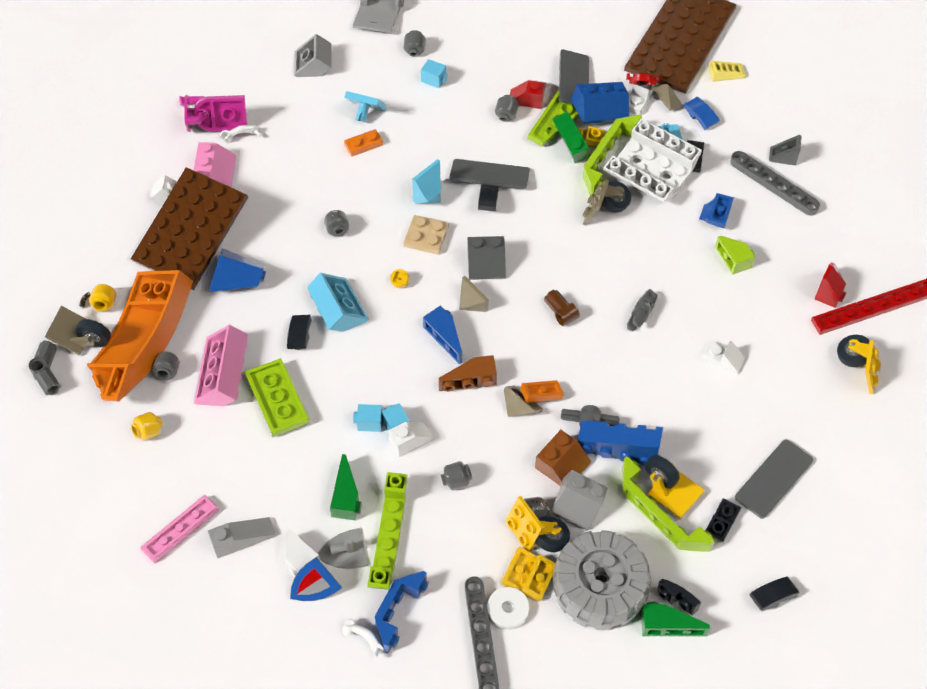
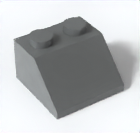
M504 236L467 237L469 280L506 279Z

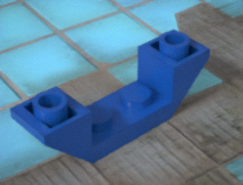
M421 571L394 580L374 616L375 625L384 652L389 653L391 648H395L400 638L398 636V627L389 623L394 615L393 609L395 605L400 604L404 593L418 599L420 593L426 591L429 584L427 572Z

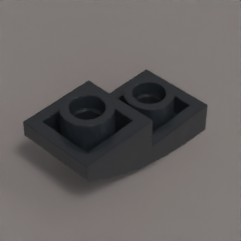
M481 184L478 210L496 211L499 186Z
M310 314L292 315L288 330L287 349H306L310 338L308 331L312 322Z
M722 498L706 531L713 538L724 542L742 507Z
M786 576L757 588L749 595L761 611L778 607L782 601L796 598L800 592L789 577Z
M661 579L659 581L657 590L663 600H667L671 605L678 600L681 608L686 612L688 611L691 615H694L699 610L701 602L685 588L669 580Z

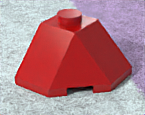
M527 80L512 88L510 95L516 98L519 106L541 109L547 82Z
M831 262L828 265L815 296V300L836 308L838 302H843L847 293L844 291L846 283L835 263Z

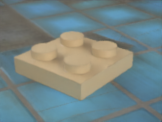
M414 215L404 240V247L439 255L449 228V222Z

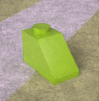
M718 236L715 248L733 275L752 268L755 253L746 243Z

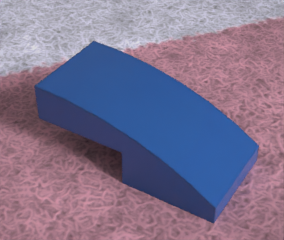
M698 96L683 105L692 119L697 118L704 130L720 121L714 111Z

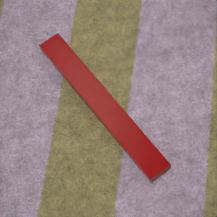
M927 279L813 316L811 322L819 335L923 301L927 299Z

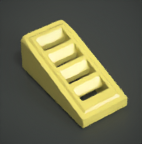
M710 61L709 72L712 81L745 78L746 76L742 63Z

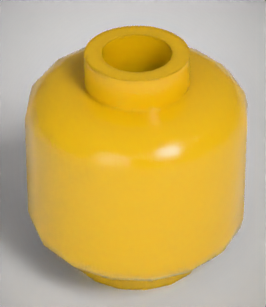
M98 284L91 292L89 303L97 311H109L116 300V292L107 284Z
M147 412L134 418L131 430L136 438L145 441L158 436L163 423L159 416L152 412Z

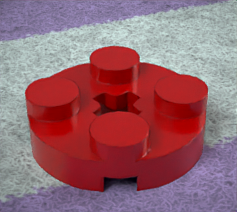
M626 73V80H629V84H640V81H646V85H657V82H660V75L654 78V75L633 73V77H630V73Z

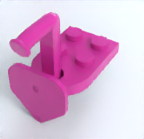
M245 95L179 96L180 105H184V119L187 132H190L191 125L195 124L207 131H230L238 126L247 125ZM190 104H196L194 108H190Z

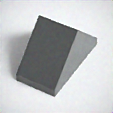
M799 134L771 146L769 161L796 166L801 150L802 136Z

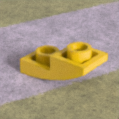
M588 126L587 130L578 128L587 146H598L604 137L605 130Z

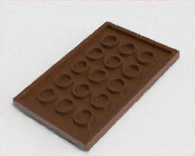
M186 167L132 255L131 260L152 271L180 270L193 280L191 289L194 290L249 198L248 195Z

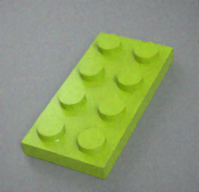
M281 358L245 371L246 378L272 437L310 423Z

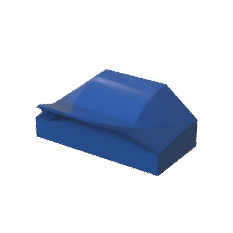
M716 193L712 201L704 204L699 219L724 229L734 197Z

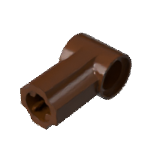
M553 289L544 297L545 303L555 313V318L561 326H565L580 317L578 308L573 303L569 304L558 290Z

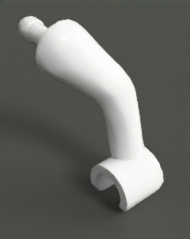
M241 125L230 131L223 130L220 136L229 144L233 140L232 137L239 133L257 134L260 138L262 134L258 132L259 127L256 125Z
M351 618L345 621L343 634L351 636L356 633L363 636L371 646V651L374 653L373 658L377 659L378 654H381L384 648L373 632L356 625L355 620Z

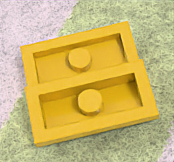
M519 546L500 584L505 587L516 588L524 593L526 597L541 601L553 576L555 563L540 554L535 556Z

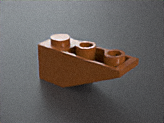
M494 355L474 357L439 377V391L450 392L455 389H472L473 387L497 385Z

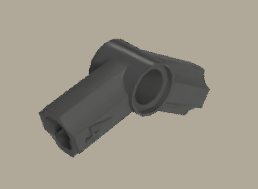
M44 340L40 342L35 357L30 360L28 366L45 395H54L61 388L58 380L50 370L57 351V345Z

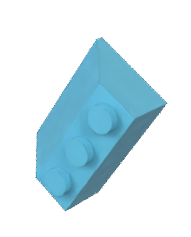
M320 272L307 286L311 294L310 296L314 300L318 312L322 315L325 325L329 330L344 332L369 320L346 278Z

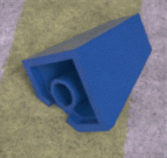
M222 248L209 291L257 287L260 281H264L266 271H263L264 265Z

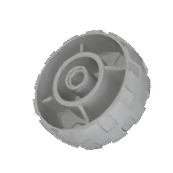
M607 530L585 532L580 534L574 541H569L561 550L553 571V588L557 602L563 612H567L577 624L583 627H593L595 630H610L612 627H622L631 622L641 612L643 605L648 599L651 587L649 563L644 553L640 552L637 544L629 538Z

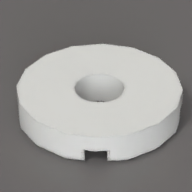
M503 587L494 591L487 603L489 619L498 628L516 629L523 625L528 618V599L524 593L512 587ZM505 604H510L514 607V610L507 613L503 611L502 607Z

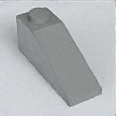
M270 517L230 522L207 530L217 558L277 536Z

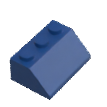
M623 82L577 84L571 101L583 124L614 122L616 119L629 117V93Z

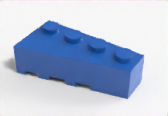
M582 420L577 441L586 454H596L603 458H615L622 462L628 456L631 460L645 466L646 461L651 456L658 455L663 427L656 426V430L646 429V425L628 428L626 424L622 423L609 426L607 422Z

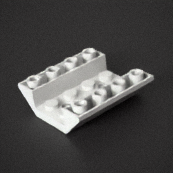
M641 118L632 130L631 140L618 157L612 156L603 170L656 199L666 202L674 198L691 175L702 150ZM638 158L641 162L634 163L632 160ZM668 174L671 178L664 179L662 176Z

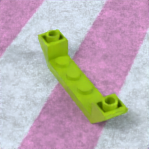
M642 115L616 119L584 164L583 179L590 195L591 193L595 194L599 184H603V174L597 171L600 162L603 163L605 161L607 152L613 149L616 139H620L622 134L631 138L632 130L640 121Z
M626 456L622 466V494L679 550L711 551L715 540L708 531H704L699 526L687 536L686 531L681 526H677L672 521L670 515L665 511L663 512L657 506L654 499L648 498L643 493L642 488L635 483L640 477V466L636 461Z
M387 472L384 487L385 499L374 562L369 573L368 588L389 590L393 580L405 508L407 474Z

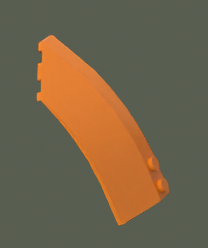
M180 270L137 272L126 306L111 334L108 344L101 349L91 363H86L93 373V380L96 387L100 389V396L103 401L119 402L147 376L158 353L164 352L180 321L193 280Z

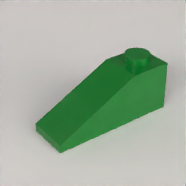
M568 111L553 118L552 121L574 163L590 156L589 148Z
M342 454L330 505L331 517L356 521L357 513H361L362 501H359L358 491L347 456Z
M654 601L647 602L641 610L642 636H707L710 630V624L666 604H659Z

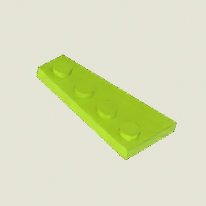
M559 90L528 134L527 139L540 146H544L559 133L552 121L553 118L567 111L573 121L579 116L574 105L559 101Z

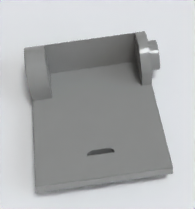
M360 0V8L354 20L353 28L391 33L400 7L404 6V0Z

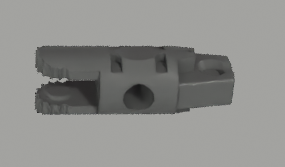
M651 289L645 291L631 312V317L627 322L628 331L636 330L637 327H641L648 319L658 296Z

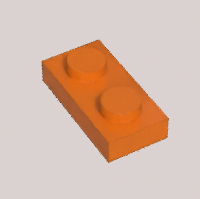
M374 129L344 140V145L352 157L382 146L383 140L377 130Z
M558 380L522 383L520 387L526 403L562 400L564 396Z

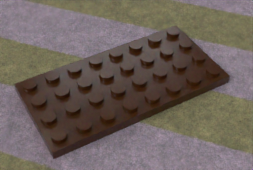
M666 0L626 63L624 71L631 74L654 75V78L660 75V82H657L658 84H668L671 89L686 94L734 13L737 4L727 0Z

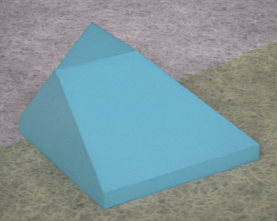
M439 159L435 160L412 179L414 203H441Z

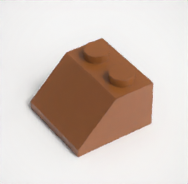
M560 429L536 456L535 468L560 486L562 479L571 470L582 474L591 464V460L578 441Z

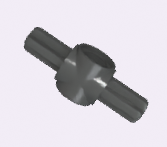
M586 405L581 408V411L562 409L561 411L562 420L579 422L580 427L582 420L607 422L609 426L618 424L620 420L619 416L601 414V410L594 405Z

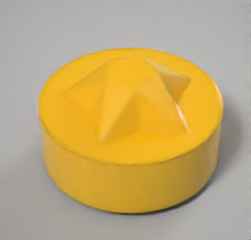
M403 269L393 271L390 276V281L396 288L406 287L410 280L408 273Z

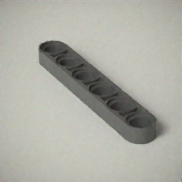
M735 151L732 154L730 163L734 168L806 215L812 216L817 214L820 203L816 198L745 152ZM739 157L742 158L743 161L737 162L734 158ZM749 167H756L757 171H751ZM763 176H769L772 180H765ZM783 185L786 189L780 190L777 186ZM792 195H799L801 199H794ZM812 204L815 206V209H809L806 205Z
M472 576L465 582V597L479 689H483L485 685L492 684L495 689H499L484 584L479 577ZM471 583H477L480 585V589L472 592L468 589V586ZM479 602L483 605V609L475 612L471 609V605ZM482 622L486 625V629L478 632L474 629V625ZM482 642L487 643L489 650L487 652H480L477 649V645ZM488 663L493 669L490 673H483L480 670V666Z

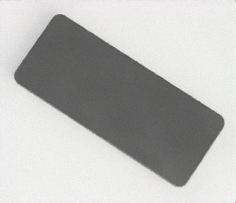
M562 49L559 61V101L573 105L571 98L577 84H589V56Z
M454 159L449 179L452 181L526 189L530 168Z
M784 439L736 493L735 500L759 518H766L813 463V457L789 440Z

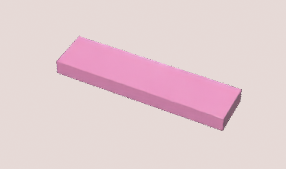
M206 495L202 496L141 546V551L155 564L219 511L218 507Z

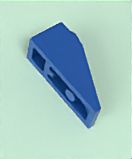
M440 305L423 317V328L460 365L462 363V349L453 316L449 310H445Z

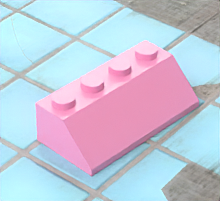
M198 142L194 171L232 187L236 154L217 143Z
M229 324L206 338L194 399L195 404L226 406L236 401L239 394V382L242 377L241 370L244 364L245 349L247 347V333Z

